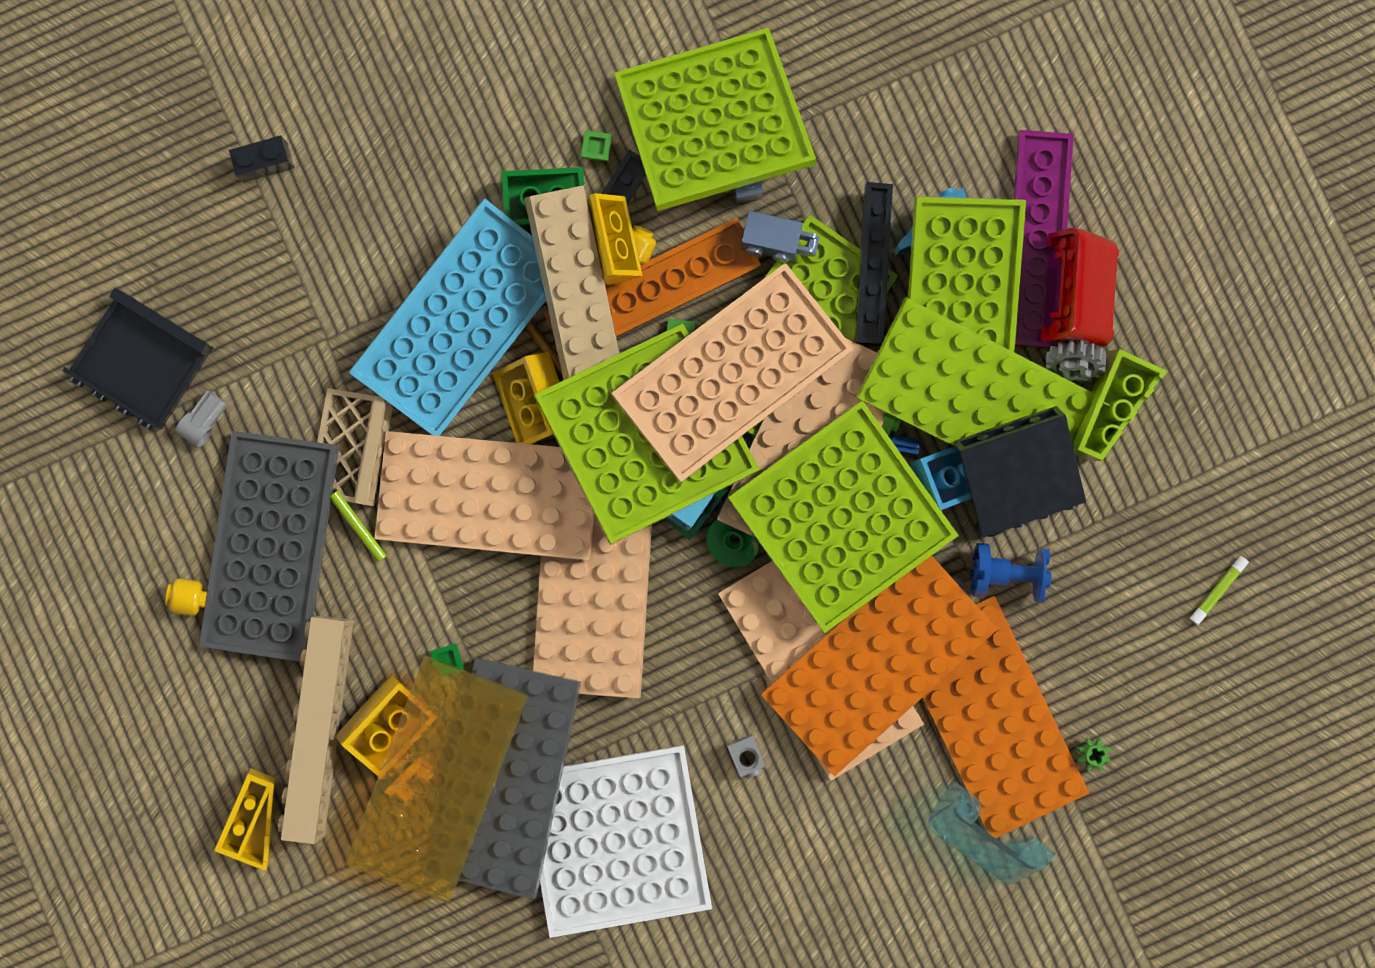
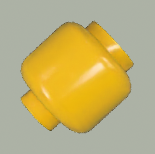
M634 225L632 230L640 264H646L655 249L656 240L652 237L653 233L651 231Z
M176 579L173 584H168L165 605L169 606L170 611L174 614L195 616L199 612L200 607L205 608L207 592L202 591V583L199 581Z

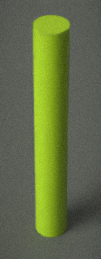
M338 490L330 495L331 501L375 559L379 562L387 556Z

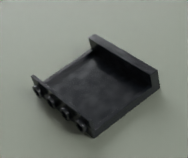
M114 287L109 295L114 300L71 368L64 367L62 371L70 375L68 380L75 385L83 388L85 384L93 389L91 394L104 402L109 399L116 403L114 409L126 416H129L130 413L139 418L137 423L149 430H152L153 427L163 429L214 347L132 296Z
M1057 406L953 441L955 451L960 456L978 522L975 523V526L983 538L997 536L1004 530L1025 526L1027 522L1036 519H1046L1056 512L1072 510L1078 507V505L1086 503L1067 418Z

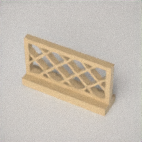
M327 388L317 442L325 443L327 441L328 444L335 445L344 437H347L354 447L343 456L340 451L338 452L337 466L342 463L348 475L339 482L334 479L333 491L338 490L347 502L375 506L383 462L386 431H389L393 405L381 396ZM334 395L342 396L348 404L339 413H336L332 407ZM349 398H354L356 400L354 402H351ZM364 400L372 401L370 413L362 418L355 407ZM352 410L358 422L347 429L340 418ZM336 421L343 433L332 440L327 433L328 426ZM362 425L366 431V437L357 445L350 433ZM357 452L361 458V464L352 471L345 460ZM350 479L356 485L354 497L346 496L340 487Z

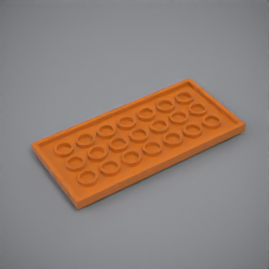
M931 555L838 623L760 694L835 777L997 631L998 628Z
M994 595L976 603V605L998 630L922 697L990 840L996 839L1089 794Z

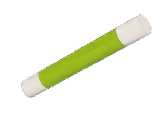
M1239 556L1189 618L1194 624L1199 625L1247 566L1249 563L1247 559Z

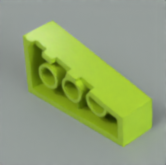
M1121 349L1108 351L1105 373H1101V378L1096 379L1091 391L1095 395L1072 440L1075 454L1089 461H1102L1123 433L1125 426L1130 420H1133L1138 413L1139 407L1145 399L1149 398L1154 391L1153 388L1160 379H1163L1168 371Z

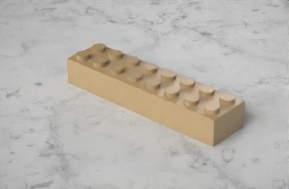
M584 185L524 198L564 380L619 354Z
M315 616L311 617V621L307 622L305 626L304 636L308 638L307 649H303L301 655V666H304L303 677H299L297 684V693L301 694L300 702L295 705L293 720L297 721L296 731L291 733L289 743L290 749H293L292 760H288L286 765V776H289L288 787L284 788L282 794V804L286 805L285 813L280 816L278 823V832H282L281 840L315 844L325 836L338 743L335 735L339 732L354 624L353 619Z

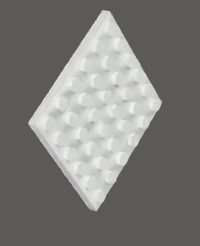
M684 745L564 766L540 878L550 938L712 909Z

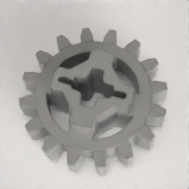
M1069 340V344L1059 342L1058 347L1051 346L1050 352L1046 354V369L1071 382L1073 380H1077L1079 384H1082L1083 380L1093 382V377L1101 378V373H1105L1106 354H1102L1101 348L1094 349L1093 343L1088 345L1084 341H1080L1078 344H1074L1072 340Z

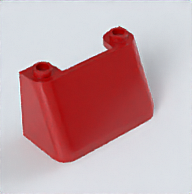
M1069 228L1048 233L1047 247L1055 248L1058 253L1054 254V259L1062 260L1059 310L1050 314V319H1054L1050 327L1042 328L1041 341L1057 344L1059 342L1069 344V340H1072L1074 344L1084 341L1088 345L1093 343L1094 349L1104 348L1112 341L1114 336L1113 317L1117 259L1119 257L1117 245L1110 239L1083 229Z

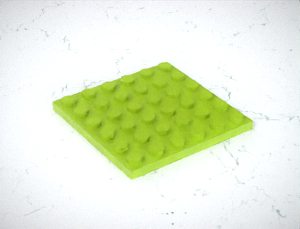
M769 28L614 72L657 211L817 165L814 151Z
M680 324L534 395L610 545L760 470L745 440L741 436L683 482L679 483L612 398V392L689 335L684 324Z
M863 400L727 497L824 633L959 536Z

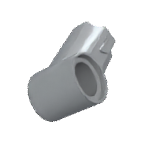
M207 390L193 411L187 413L180 420L175 432L195 447L200 448L210 437L213 430L211 427L228 404Z

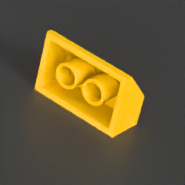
M591 194L587 199L604 283L619 284L643 276L625 196Z
M549 351L525 356L492 373L516 442L534 445L554 438L555 436L534 397L536 393L559 383Z
M391 674L335 737L346 750L379 778H382L433 723L437 715Z

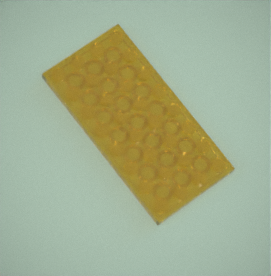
M424 656L345 865L450 903L529 695Z

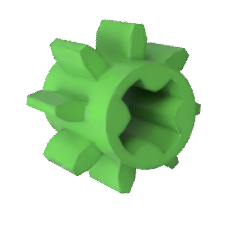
M1085 738L1086 744L1083 747H1077L1081 751V757L1077 761L1080 763L1087 762L1085 769L1091 771L1093 766L1103 771L1102 765L1105 762H1111L1107 758V752L1111 748L1108 746L1101 747L1103 740L1100 738L1096 739L1095 744L1090 739ZM1092 749L1099 751L1095 755L1096 760L1089 758L1092 755Z

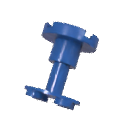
M976 543L972 560H975L974 569H971L970 587L973 597L985 598L989 585L1008 586L1009 581L1032 583L1034 601L1044 603L1045 588H1050L1051 572L1046 571V565L1050 561L1049 549H1038L1034 566L1010 565V559L991 557L989 544Z

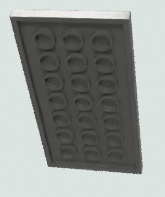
M239 431L231 432L199 647L301 662L302 651L307 649L308 638L304 636L305 626L307 622L311 621V617H314L331 506L330 495L333 493L339 445Z
M475 658L430 873L530 899L537 897L582 681Z

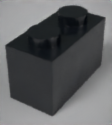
M281 135L229 150L235 175L243 183L295 168L289 144Z

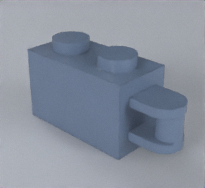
M749 211L742 239V250L755 257H761L763 254L772 256L778 262L788 263L789 260L795 262L796 254L814 257L820 237L816 234L802 231V222ZM799 241H807L806 247L800 246Z

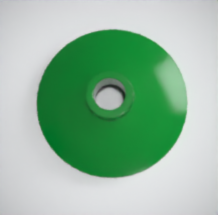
M718 520L712 523L707 533V545L711 554L724 565L730 567L745 566L758 554L760 543L755 537ZM732 534L737 535L740 541H735L732 538Z

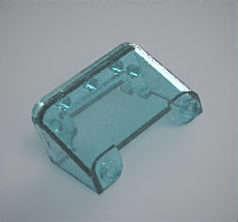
M954 780L928 818V825L935 835L1006 884H1015L1041 871L1056 854L1032 835L1029 840L1024 842L1012 839L1009 845L1006 846L974 823L981 811L979 800Z

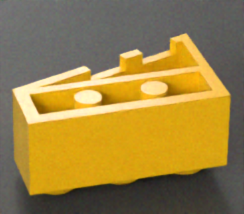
M250 768L214 851L267 871L276 778Z

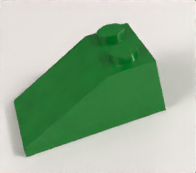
M583 167L501 171L502 212L524 230H531L524 198L583 186Z

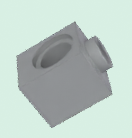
M752 733L727 744L740 777L746 775V778L749 779L762 773L761 768L766 766ZM748 750L755 754V759L751 764L745 765L740 762L739 757L742 752Z

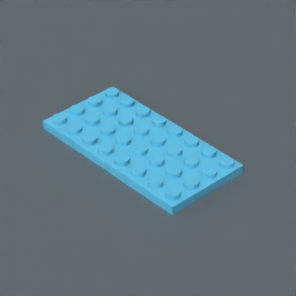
M484 198L350 369L349 373L430 434L440 436L546 301L533 237Z

